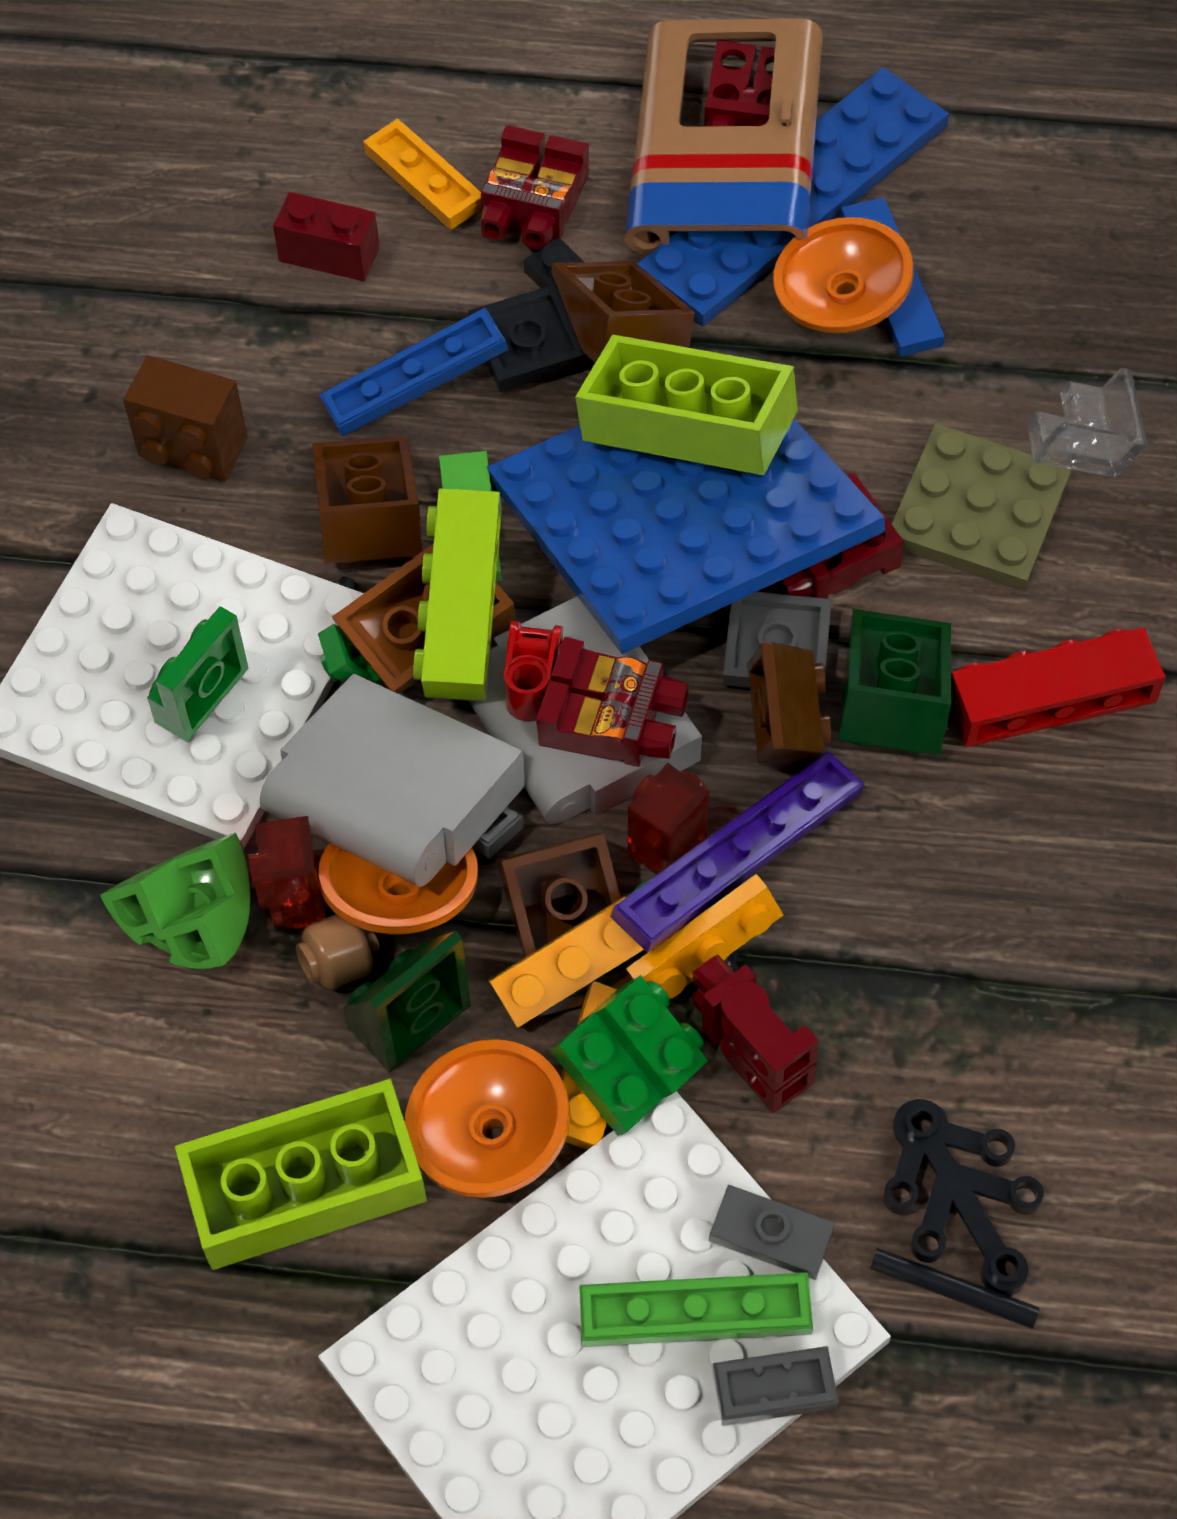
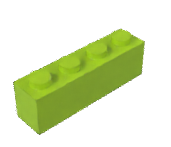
M439 488L437 506L428 507L427 536L434 537L433 553H424L422 582L423 584H430L429 601H420L418 609V631L426 632L424 649H415L413 665L414 680H421L425 697L486 701L502 517L500 492Z

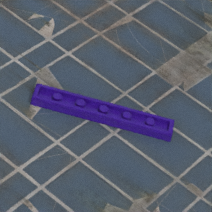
M829 751L825 752L616 904L610 917L647 953L860 795L864 783Z

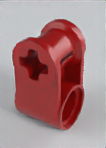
M511 621L507 641L504 684L506 708L514 718L521 721L536 720L549 680L552 681L551 674L563 642V626L554 625L553 629L549 630L522 627L520 621ZM523 687H533V689H531V690H524V689H521V688H523Z

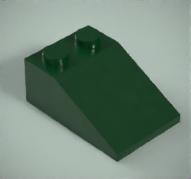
M853 609L841 700L838 740L849 741L864 747L876 745L902 749L911 754L929 753L940 755L951 707V623Z
M454 931L426 940L414 951L412 949L403 951L392 961L388 972L373 984L367 982L359 986L350 995L347 1005L343 1007L348 1029L389 1073L471 1006L462 938Z

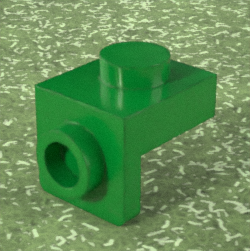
M332 624L318 633L324 653L321 655L320 660L324 670L331 679L335 681L340 680L345 683L354 673L378 685L383 684L337 625Z

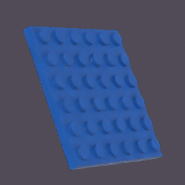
M793 419L765 475L583 441L580 426L487 466L490 483L497 492H500V496L621 654L885 532V517L795 419Z

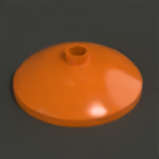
M857 217L831 219L809 227L807 240H798L795 236L785 246L775 264L773 274L774 289L783 311L800 325L826 333L854 332L881 322L899 308L912 286L914 277L913 260L910 249L904 239L885 224Z
M331 843L325 848L319 863V886L328 906L339 917L350 924L382 934L401 935L417 933L449 921L469 903L476 890L478 881L477 859L472 848L456 866L446 862L430 882L421 887Z
M494 1039L462 1045L436 1060L423 1073L414 1086L405 1113V1125L418 1166L423 1173L435 1184L449 1192L476 1198L505 1195L523 1188L537 1179L557 1158L566 1140L570 1123V1104L567 1091L553 1065L540 1053L523 1044ZM503 1128V1132L499 1137L495 1139L486 1138L491 1129Z

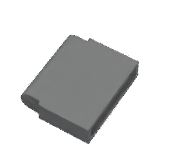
M578 596L521 624L522 627L552 630L554 625L563 626V639L568 637L584 641V647L587 650L614 657H634L645 663L649 660L640 646L621 654ZM509 630L493 638L494 648L490 649L486 701L468 700L490 736L523 750L524 788L548 824L564 822L591 808L596 816L701 761L702 735L686 712H684L682 717L657 712L654 721L676 725L674 748L670 759L643 755L640 767L627 765L624 760H609L539 746L536 720H518L510 715L506 708L504 669ZM523 687L521 689L531 690L533 687Z
M353 673L280 749L282 761L271 771L263 784L260 793V807L263 811L421 887L430 882L446 862L456 866L524 788L523 750Z

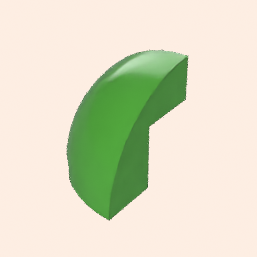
M235 832L179 854L119 883L100 894V897L113 919L138 945L152 943L159 949L171 954L169 958L170 963L196 969L223 966L239 948L246 932L250 912L249 875L238 836Z

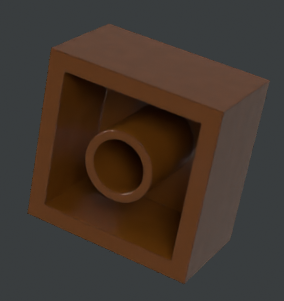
M147 355L123 398L138 456L155 465L167 464L187 470L190 474L199 478L211 477L226 482L248 439L236 380Z

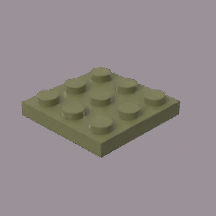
M935 423L892 525L904 540L903 551L1025 591L1070 479L1072 467Z

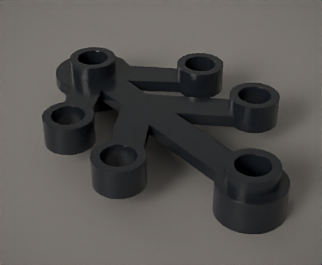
M915 1099L906 1102L898 1109L893 1121L895 1138L903 1146L895 1176L885 1186L883 1202L886 1208L895 1214H906L914 1208L918 1198V1188L915 1184V1179L923 1156H925L936 1178L923 1223L915 1230L910 1246L913 1255L925 1263H932L941 1258L946 1246L944 1228L951 1204H953L985 1258L980 1271L984 1287L1008 1296L1017 1294L1023 1288L1028 1276L1027 1261L1016 1249L1005 1247L975 1194L1009 1204L1017 1213L1027 1215L1034 1213L1042 1202L1044 1190L1041 1183L1030 1176H1021L1011 1181L957 1164L947 1148L950 1147L981 1155L982 1160L986 1164L993 1167H1001L1011 1160L1015 1150V1141L1007 1131L992 1129L983 1134L948 1123L945 1112L937 1104L929 1100ZM915 1118H924L929 1121L931 1128L927 1131H918L913 1127L911 1121ZM992 1141H999L1005 1145L1007 1152L1002 1155L993 1154L988 1149L987 1144ZM895 1188H903L909 1192L911 1199L900 1203L892 1198L890 1192ZM1020 1188L1031 1190L1035 1195V1200L1030 1203L1021 1201L1016 1195V1190ZM923 1236H931L937 1241L939 1247L934 1251H926L920 1247L918 1239ZM1001 1260L1010 1261L1015 1266L1016 1273L1011 1276L1002 1275L997 1270L996 1263Z

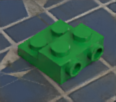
M219 606L208 620L200 621L194 628L190 640L177 657H171L163 664L158 678L150 688L147 699L154 722L186 742L190 740L249 669L237 615Z
M641 975L621 985L550 1049L617 1136L628 1132L663 1098L674 1094L708 1062L707 1058L700 1051L704 1045L700 1034L686 1023L679 1024L667 1009L670 999L666 991L654 981L646 982Z

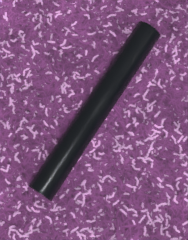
M877 1248L870 1268L876 1272L1031 1329L1034 1327L1040 1307L880 1248Z

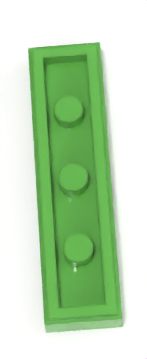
M808 1272L579 1285L582 1347L810 1335L813 1332Z

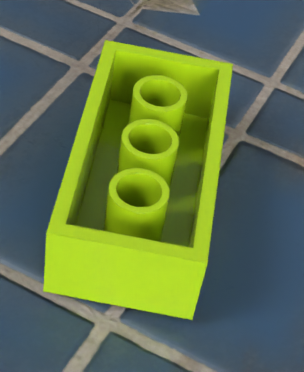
M619 335L611 336L575 396L583 441L759 475H765L798 412L794 366Z
M391 1078L175 1146L202 1249L212 1270L427 1202L423 1178Z

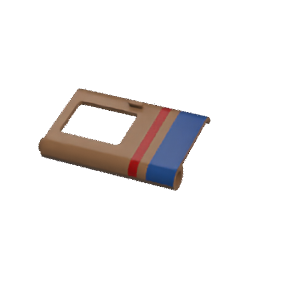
M802 18L667 20L652 26L649 30L624 237L627 247L639 254L649 255L661 244H669L670 231H789L798 240H807L823 40L822 29L817 23ZM717 40L735 43L776 41L769 120L765 125L686 127L680 124L687 56L691 42H717ZM652 232L659 236V239L651 242Z

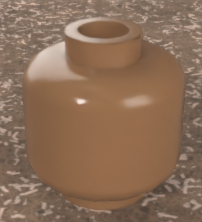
M337 914L308 925L302 933V942L296 945L297 957L308 981L311 984L318 982L328 990H335L369 975L373 969L372 954L379 951V943L375 932L352 925Z

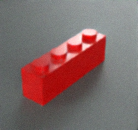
M1145 627L1132 630L1119 628L1108 631L1098 638L1081 642L1078 640H1067L1057 644L1054 648L1034 653L1020 651L1008 656L1004 660L987 664L980 662L966 664L951 673L950 708L964 746L968 748L1157 703L1166 677Z

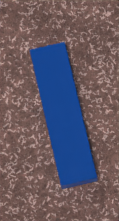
M884 197L841 207L840 218L857 217L874 220L892 228L900 235ZM914 265L913 282L906 299L895 312L884 319L899 357L943 347L945 338Z
M483 308L324 391L319 396L343 437L509 349L506 340L487 309Z

